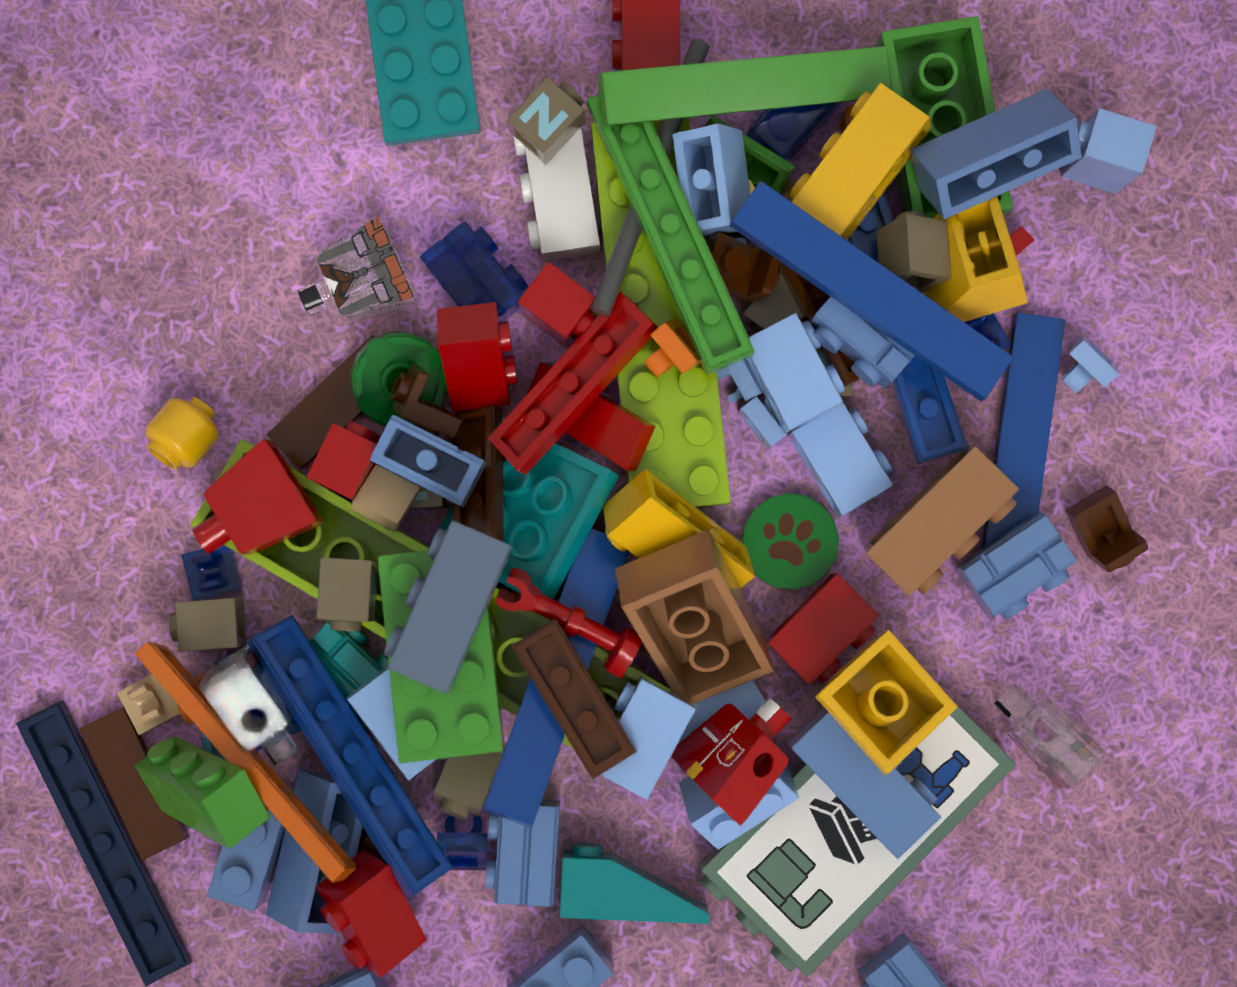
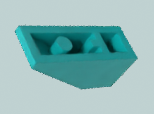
M575 843L573 844V851L563 852L560 918L709 924L710 914L707 905L614 853L603 852V845Z

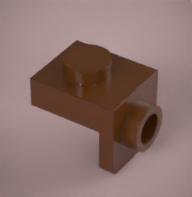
M411 364L407 374L401 372L393 385L390 396L394 400L392 408L400 417L412 421L413 425L437 437L439 433L454 438L462 420L451 410L420 398L428 378V373L422 367Z
M1107 485L1065 510L1086 555L1106 572H1112L1117 568L1127 566L1135 557L1149 549L1145 538L1132 529L1116 491Z

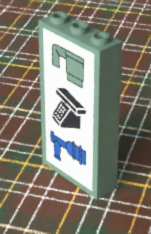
M959 706L902 760L903 763L896 769L909 783L917 777L936 796L938 800L931 806L941 816L899 859L872 834L810 767L801 760L790 771L799 798L719 850L714 848L699 863L701 871L705 874L700 880L704 887L720 902L727 896L740 909L735 915L738 921L755 937L762 931L775 944L770 952L789 972H792L797 967L808 977L1017 765Z

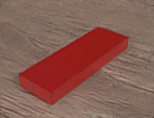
M540 362L528 393L551 369L553 364ZM600 393L565 433L623 469L636 471L656 426Z

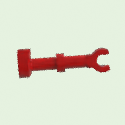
M520 568L511 569L507 582L516 586L520 592L510 593L506 589L500 588L495 599V603L500 608L507 611H533L550 621L557 619L568 636L573 637L577 634L608 650L604 658L603 667L609 673L619 678L623 677L642 643L635 630L627 627L620 633H617L585 616L586 610L577 605L569 608L541 593L540 589L533 585L532 579L527 572Z

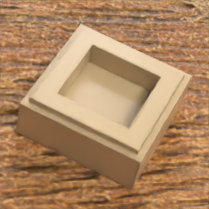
M376 464L355 496L351 510L396 532L418 496L420 486Z

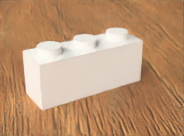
M581 128L546 165L514 137L516 155H526L529 173L520 174L524 203L534 202L536 220L527 221L531 249H541L543 261L600 253V242Z

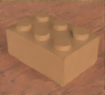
M967 445L968 449L961 451L864 547L866 555L908 596L916 590L922 595L929 591L944 575L939 567L949 557L954 555L958 560L961 559L978 543L980 538L975 532L987 520L992 521L994 524L998 523L1017 504L1011 497L1019 488L976 446Z
M709 530L615 568L621 607L674 695L691 704H695L774 672L765 634Z

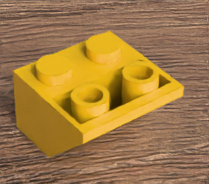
M997 196L947 219H943L939 213L933 218L947 221L951 278L922 294L963 322L1028 303L1020 267Z

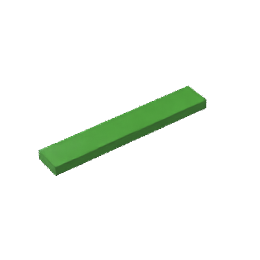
M887 46L612 71L597 74L603 126L857 101L866 91L872 94L880 83L891 89Z
M600 94L587 98L588 110L706 375L752 357L755 350L652 121L603 126Z

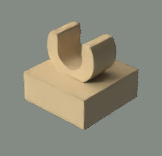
M152 674L117 692L138 735H142L180 715L177 702Z

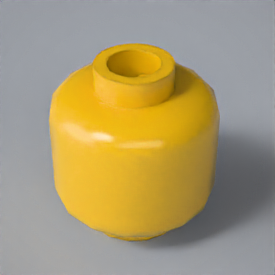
M193 397L189 402L180 398H170L145 429V435L149 440V443L146 445L147 450L156 459L173 470L177 471L180 466L194 468L219 438V431L212 421L216 413L206 403L196 397Z

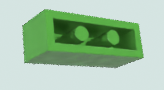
M176 736L153 745L147 752V756L134 765L162 812L228 849L234 847L271 817L243 768Z

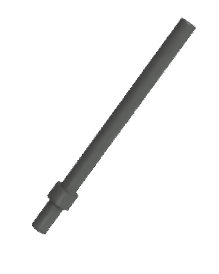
M692 39L682 65L704 63L710 48L709 44L700 39ZM683 118L661 120L657 134L668 158L674 145L672 134L679 132ZM631 204L591 307L594 313L609 317L642 231Z

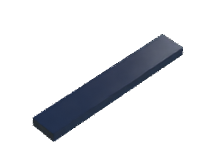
M64 700L17 722L16 725L145 986L189 965L192 959L144 862L137 852Z

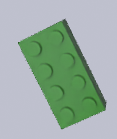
M979 16L881 32L875 47L887 46L891 90L930 117L932 129L921 144L995 112ZM911 156L896 176L902 213L920 211L925 213L926 217L934 218L938 212L918 189ZM1010 190L997 196L1003 216L1013 209Z
M429 550L378 556L386 643H388L395 627L398 625L405 628L413 608L406 606V601L412 586L418 576L427 579L434 563L433 559L427 557ZM488 604L450 693H443L389 669L399 764L504 751L505 744L490 605ZM388 656V663H390L392 657Z

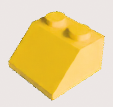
M889 630L868 643L815 696L884 775L889 774L958 708Z

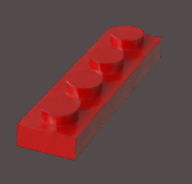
M620 291L610 316L599 315L487 439L518 472L526 475L652 338L650 335L659 327L628 296Z

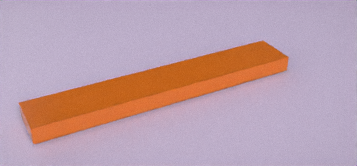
M146 642L134 654L228 762L245 770L262 802L330 881H344L356 869L354 861L249 741L246 745V750H244L220 716L223 711L220 710L217 704L215 709L201 691V685L168 647L154 642ZM223 712L222 715L224 716V718L226 719V721L238 737L239 735L232 721Z

